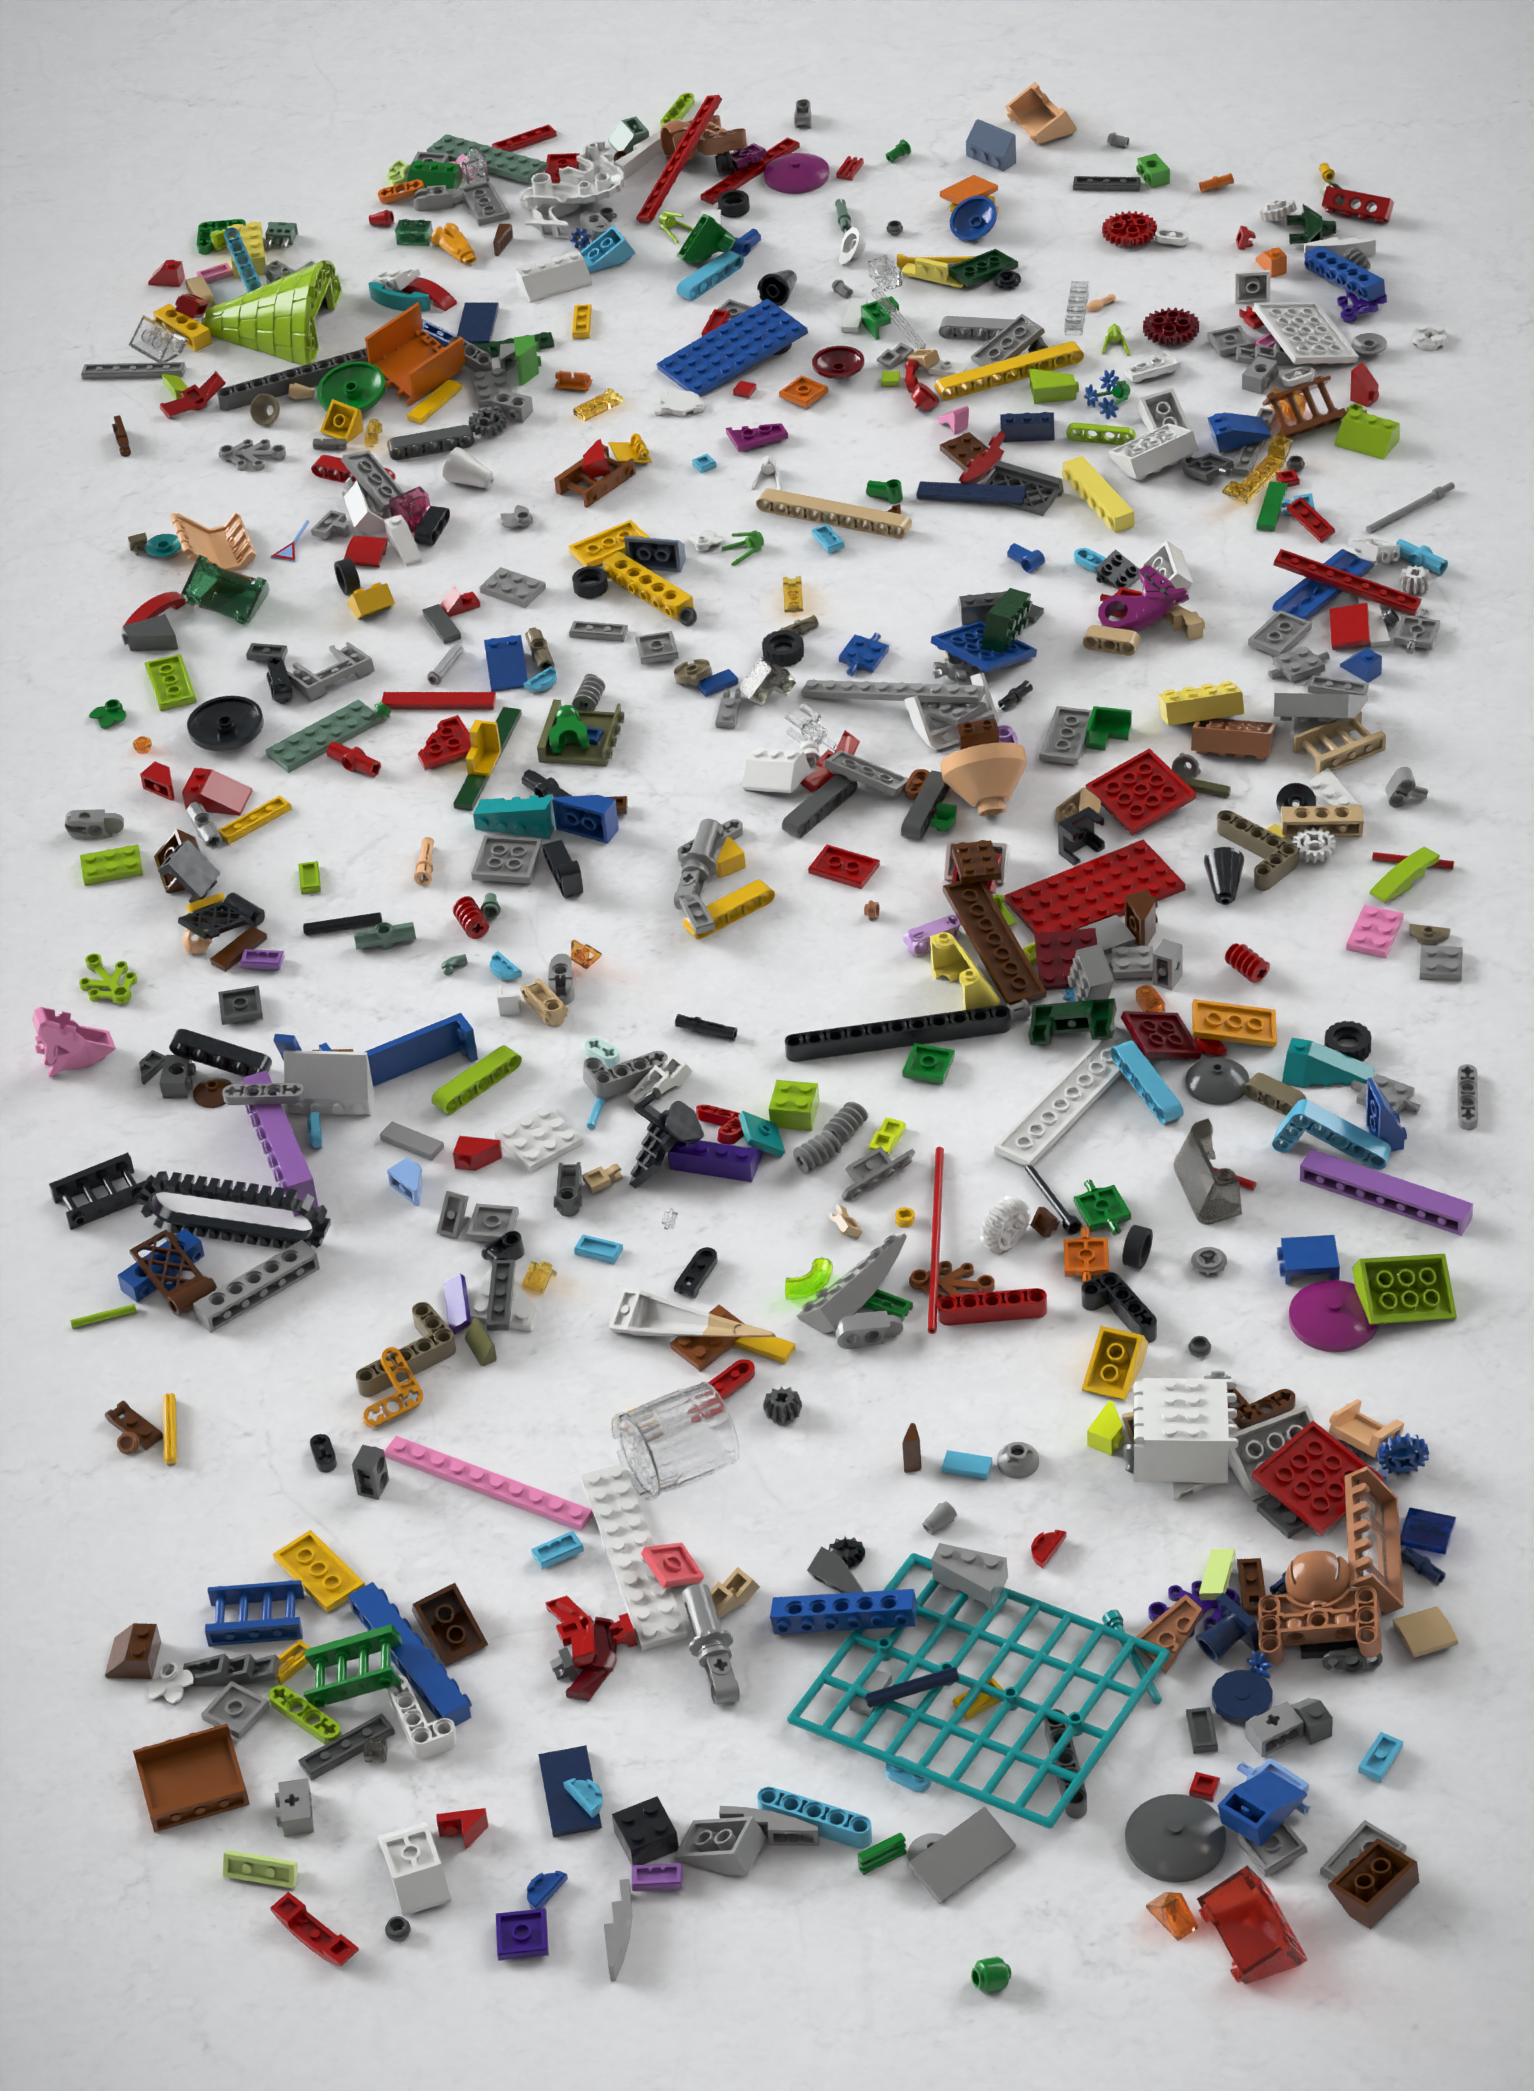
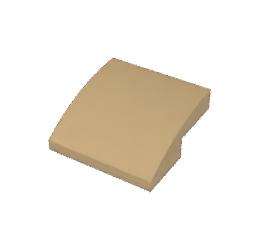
M1437 1606L1392 1619L1393 1628L1403 1638L1404 1647L1413 1658L1458 1645V1639L1451 1625Z

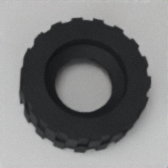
M773 631L764 637L762 641L764 660L775 667H789L797 664L804 657L803 638L795 631ZM781 646L792 647L784 651L775 650V648Z
M1354 1021L1337 1022L1326 1030L1324 1046L1363 1062L1371 1053V1032L1361 1023ZM1342 1039H1353L1358 1042V1045L1345 1047L1337 1042Z

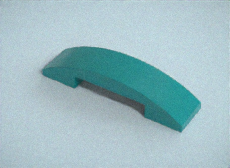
M368 283L371 299L382 306L405 311L418 302L421 312L431 309L428 294L413 292L411 295L386 290L383 284Z

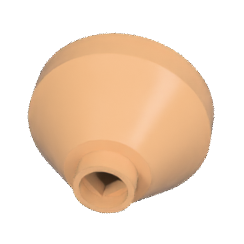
M1007 742L968 747L951 753L940 761L943 781L972 807L978 808L980 816H993L1006 811L1005 802L1010 800L1028 765L1024 746Z

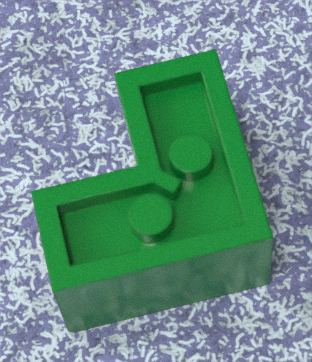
M891 296L861 305L862 324L875 339H879V327L891 324L890 316H893L894 312L899 311V304Z
M1093 706L1086 728V748L1106 750L1109 738L1129 740L1132 730V711Z

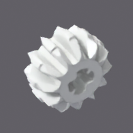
M1408 566L1407 569H1402L1399 583L1402 591H1407V594H1423L1424 591H1428L1432 577L1429 569H1424L1423 566Z

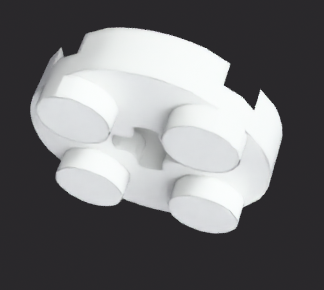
M1418 324L1412 332V344L1414 345L1415 343L1418 345V349L1424 351L1438 350V346L1441 345L1444 347L1447 343L1445 327L1442 325Z

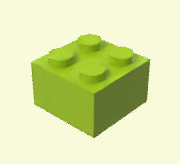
M776 1080L769 1105L770 1122L776 1123L778 1128L812 1131L820 1102L818 1083Z

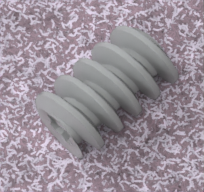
M594 674L585 675L572 701V706L576 707L577 710L594 711L606 688L603 680Z
M847 1102L830 1119L829 1123L824 1126L823 1131L833 1133L841 1146H843L849 1140V1137L853 1136L854 1132L867 1121L868 1113L860 1104Z
M823 1131L821 1135H816L814 1139L812 1138L807 1143L801 1144L800 1147H796L793 1151V1156L798 1168L803 1173H808L809 1169L815 1168V1164L821 1165L822 1160L828 1161L829 1156H835V1152L841 1153L842 1146L833 1133Z

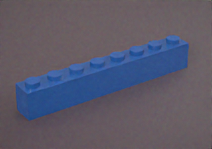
M374 1582L349 1594L351 1610L368 1631L392 1624L401 1635L402 1645L391 1648V1661L400 1673L406 1677L411 1687L436 1719H450L454 1722L455 1726L470 1719V1707L472 1704L466 1694H461L457 1682L447 1676V1671L442 1663L438 1664L435 1661V1656L431 1649H426L423 1646L420 1635L412 1632L408 1620L400 1617L398 1608L394 1603H389L385 1591L382 1588L378 1589Z

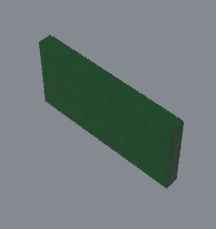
M993 249L948 267L949 276L969 287L992 278L999 272L1017 268L1018 261L997 249Z

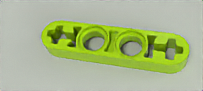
M683 93L679 96L661 119V129L665 123L672 120H682L695 104L692 93Z
M1075 422L1069 424L1066 436L1072 441L1123 445L1134 440L1136 432L1129 427ZM1088 431H1095L1097 435L1091 436L1088 434ZM1111 432L1115 437L1109 438L1105 433Z
M277 1685L269 1691L270 1703L274 1709L326 1745L342 1736L340 1725L335 1720L288 1687ZM294 1706L303 1707V1709L297 1713L290 1711ZM311 1718L320 1719L318 1723L313 1725L307 1723Z

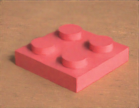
M682 1542L644 1547L641 1552L642 1557L663 1588L701 1583L704 1578L703 1573Z

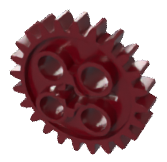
M1176 307L1174 310L1167 308V310L1161 309V312L1155 310L1154 314L1149 313V317H1145L1143 333L1144 336H1148V340L1152 339V343L1158 341L1159 345L1165 343V346H1168L1169 343L1172 346H1175V343L1182 345V342L1188 343V339L1193 340V337H1197V333H1199L1198 317H1195L1194 313L1190 314V311L1184 312V309L1178 311Z

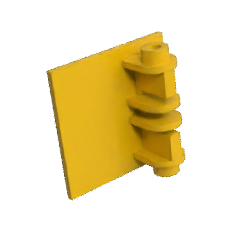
M637 433L632 434L630 442H608L615 458L620 463L624 464L631 458L634 459L635 463L639 464L652 463L649 457V450L646 448L644 441L641 440V436Z

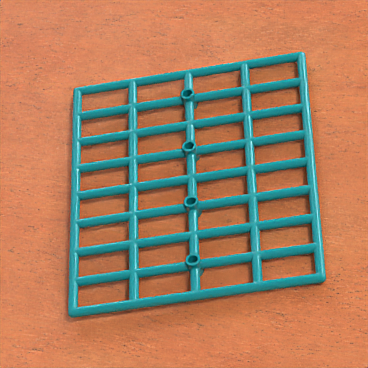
M916 1553L910 1554L883 1591L896 1590L914 1564L932 1570L931 1559ZM932 1577L916 1599L918 1606L917 1615L938 1624L915 1655L893 1647L907 1627L894 1628L888 1638L883 1637L878 1641L863 1636L862 1634L866 1629L853 1630L787 1717L789 1724L1051 1829L1164 1666L1171 1652L1169 1649L1005 1587L994 1610L988 1609L977 1626L974 1627L954 1619L969 1598L963 1592L959 1594L945 1615L923 1607L940 1584ZM1008 1599L1030 1607L1008 1639L985 1631ZM1039 1611L1062 1619L1040 1651L1017 1643ZM1073 1623L1094 1632L1070 1664L1049 1656V1653L1069 1625ZM947 1627L969 1635L951 1662L937 1665L924 1660ZM1103 1635L1126 1643L1104 1676L1080 1668ZM979 1639L1001 1647L978 1680L958 1673L959 1680L956 1683L969 1687L971 1690L948 1722L928 1715L925 1712L944 1686L953 1685L955 1682L930 1689L916 1709L896 1701L878 1705L854 1738L831 1730L856 1696L865 1699V1694L871 1692L863 1689L862 1686L882 1661H889L891 1658H895L908 1663L893 1684L896 1685L908 1681L917 1668L931 1673L952 1667L957 1669ZM855 1643L877 1651L853 1684L831 1676ZM1135 1647L1158 1656L1136 1689L1113 1680ZM1010 1651L1032 1659V1662L1014 1687H1007L1003 1691L987 1684ZM1043 1663L1065 1673L1044 1703L1039 1705L1019 1696ZM1074 1676L1097 1684L1079 1712H1073L1067 1716L1052 1710V1707ZM824 1684L847 1692L822 1726L800 1717ZM1110 1689L1130 1698L1106 1731L1085 1723V1719L1105 1690ZM982 1692L1002 1700L1003 1703L979 1735L957 1725ZM1020 1707L1035 1713V1716L1012 1748L989 1739L1008 1711H1014ZM887 1709L909 1717L886 1751L863 1743ZM1046 1715L1050 1720L1061 1724L1065 1723L1069 1726L1044 1761L1021 1751ZM918 1722L941 1730L918 1764L895 1756ZM1086 1733L1101 1739L1078 1774L1054 1765L1073 1736H1080ZM951 1734L972 1742L973 1745L950 1777L927 1769ZM984 1747L1006 1757L981 1791L961 1783L959 1780ZM1017 1760L1037 1768L1038 1771L1015 1804L991 1794L1014 1761ZM1050 1773L1070 1781L1071 1784L1049 1816L1045 1817L1024 1807L1046 1775Z

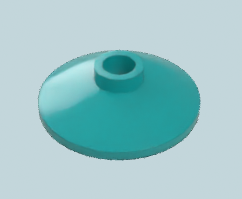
M160 534L149 539L145 548L147 553L152 556L166 557L179 551L181 544L176 535Z

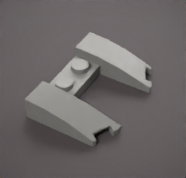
M346 642L347 647L341 650L336 649L335 645L329 646L330 652L339 660V663L313 674L296 662L293 664L294 673L292 674L287 671L291 683L306 698L312 701L327 694L326 686H331L341 679L350 677L352 674L360 678L375 670L370 656L351 643Z

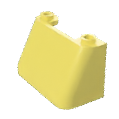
M941 932L930 936L932 974L936 979L940 978V975L946 976L950 982L959 979L963 986L964 1010L1001 1005L999 996L973 959L953 935Z

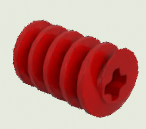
M464 896L456 901L453 906V914L467 936L472 939H478L486 935L490 926L475 900L470 896Z
M1232 944L1226 951V963L1231 965L1232 968L1236 969L1237 972L1241 973L1250 982L1257 983L1261 981L1270 970L1269 962L1259 957L1257 953L1253 952L1245 944Z

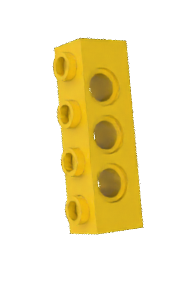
M167 304L153 312L156 327L193 351L197 352L212 344L211 331L208 327H205L193 318L175 311L176 308L171 304Z

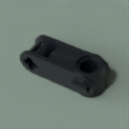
M270 657L267 659L268 672L266 678L272 700L283 704L292 699V684L283 659Z

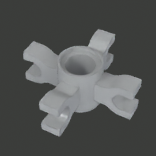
M945 651L947 654V658L944 660L945 663L933 662L935 670H938L932 671L934 679L946 675L947 678L956 680L957 685H966L964 680L967 677L966 672L978 673L976 666L969 665L966 661L953 657L947 651Z

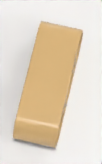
M202 275L185 280L188 293L209 301L207 308L216 306L214 296Z
M1092 625L1088 628L1083 638V645L1090 650L1131 656L1136 652L1141 638L1135 631Z

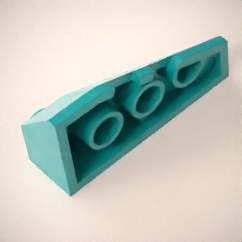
M1292 1038L1287 1050L1282 1083L1300 1088H1310V1084H1323V1087H1330V1083H1342L1344 1086H1350L1353 1080L1367 1084V1078H1373L1375 1067L1314 1041Z

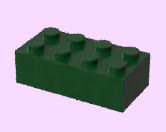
M1009 588L992 607L987 615L982 648L1004 653L1007 648L1011 647L1012 642H1015L1017 636L1021 635L1023 629H1026L1028 626L1029 618H1027V613L1030 612L1032 607L1030 593Z

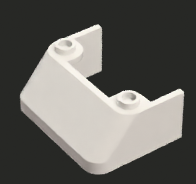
M984 673L970 676L973 685L985 687L986 692L981 702L986 703L987 711L969 722L996 719L997 726H999V718ZM918 695L904 699L914 729L931 749L939 750L959 743L957 727L944 722L934 726L931 717L923 713Z

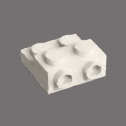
M395 268L391 271L382 270L377 273V276L372 281L385 285L386 290L401 291L419 277L421 273L419 269Z
M1373 538L1348 539L1347 547L1354 548V552L1362 553L1361 558L1373 564H1379V562L1390 564V561H1398L1400 557V545Z

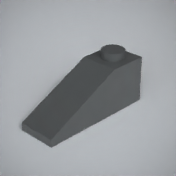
M821 1546L807 1569L812 1578L840 1593L865 1592L848 1565L841 1558L843 1555L834 1548L827 1550Z

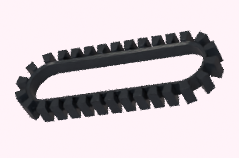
M166 1171L158 1172L156 1177L150 1175L146 1179L137 1198V1203L144 1205L141 1213L145 1218L154 1214L157 1218L153 1225L160 1229L164 1222L172 1224L171 1231L174 1233H179L184 1226V1229L192 1234L196 1229V1236L205 1237L209 1230V1238L218 1239L222 1231V1240L230 1241L235 1233L234 1242L243 1243L248 1235L247 1244L256 1245L259 1237H261L260 1246L269 1247L271 1240L274 1239L273 1248L279 1249L282 1248L285 1241V1249L301 1240L310 1248L312 1245L318 1248L322 1244L331 1225V1219L325 1218L328 1212L324 1205L314 1209L312 1204L315 1197L308 1193L305 1200L302 1201L296 1199L297 1190L289 1189L284 1197L285 1188L276 1187L271 1195L272 1186L263 1185L258 1193L259 1184L250 1183L247 1191H245L246 1182L237 1181L234 1189H232V1180L224 1179L220 1187V1179L211 1178L207 1186V1177L199 1176L194 1184L195 1175L186 1174L182 1181V1173L173 1172L170 1180H168L169 1177ZM168 1192L295 1211L308 1219L312 1229L302 1231L175 1212L163 1206L157 1199L156 1194Z

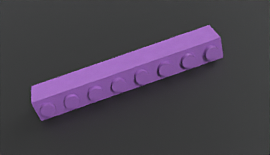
M1311 1149L1300 1165V1181L1460 1236L1463 1235L1473 1217V1203Z

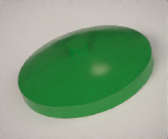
M363 361L348 362L333 368L321 379L317 388V397L325 411H328L330 403L334 399L360 409L361 413L374 407L381 400L386 390V381L382 371L374 364Z

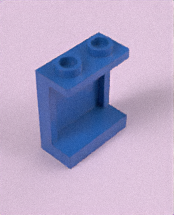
M1335 1235L1281 1238V1247H1277V1259L1282 1261L1279 1264L1280 1277L1285 1279V1285L1290 1284L1291 1276L1329 1274L1330 1280H1339L1340 1265Z

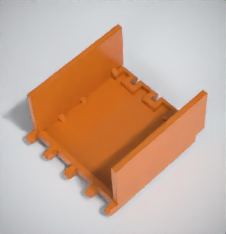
M418 302L365 338L368 363L374 364L382 371L387 381V388L393 386L398 390L396 395L399 398L403 395L408 398L406 404L409 406L459 373L461 367L466 363L462 337H459L448 346L442 347L438 341L431 338L423 330L421 309Z

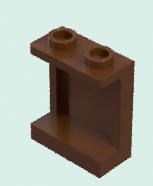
M996 719L957 724L960 750L982 744L999 743V729Z

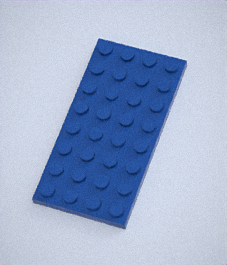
M766 299L674 354L664 358L657 363V369L685 391H691L701 397L808 334V329L772 301Z

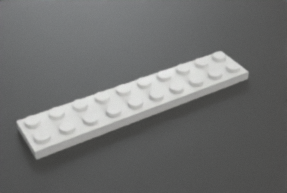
M1115 1023L1113 1038L1107 1040L1098 1039L996 1143L994 1152L1023 1166H1033L1122 1074L1112 1060L1110 1050L1112 1047L1130 1040L1134 1042L1127 1028Z
M622 1463L581 1474L580 1480L585 1495L592 1509L593 1517L642 1651L688 1639L687 1630L671 1588H663L641 1555L644 1547L655 1545L625 1464Z

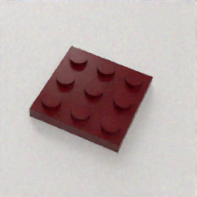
M1096 928L1034 934L1038 977L1045 990L1071 988L1068 983V976L1070 974V967L1073 964V958H1075L1077 950L1097 945Z
M1123 1011L1120 1018L1137 1047L1146 1058L1200 1059L1202 1052L1178 1013Z

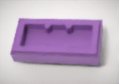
M244 949L240 966L241 968L280 970L285 957L284 951Z
M682 1863L632 1865V1891L682 1889Z

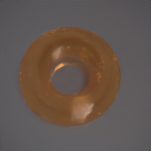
M140 736L133 741V748L136 752L143 754L150 751L152 746L150 738Z

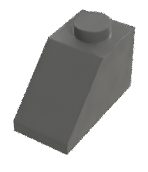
M1307 1698L1291 1705L1304 1721L1303 1735L1310 1745L1332 1736L1333 1717L1321 1700Z

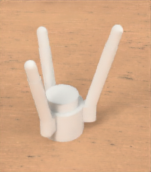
M767 455L763 459L751 489L755 488L762 473L767 475L775 473L777 488L782 491L778 473L779 468L776 467V460L773 457Z

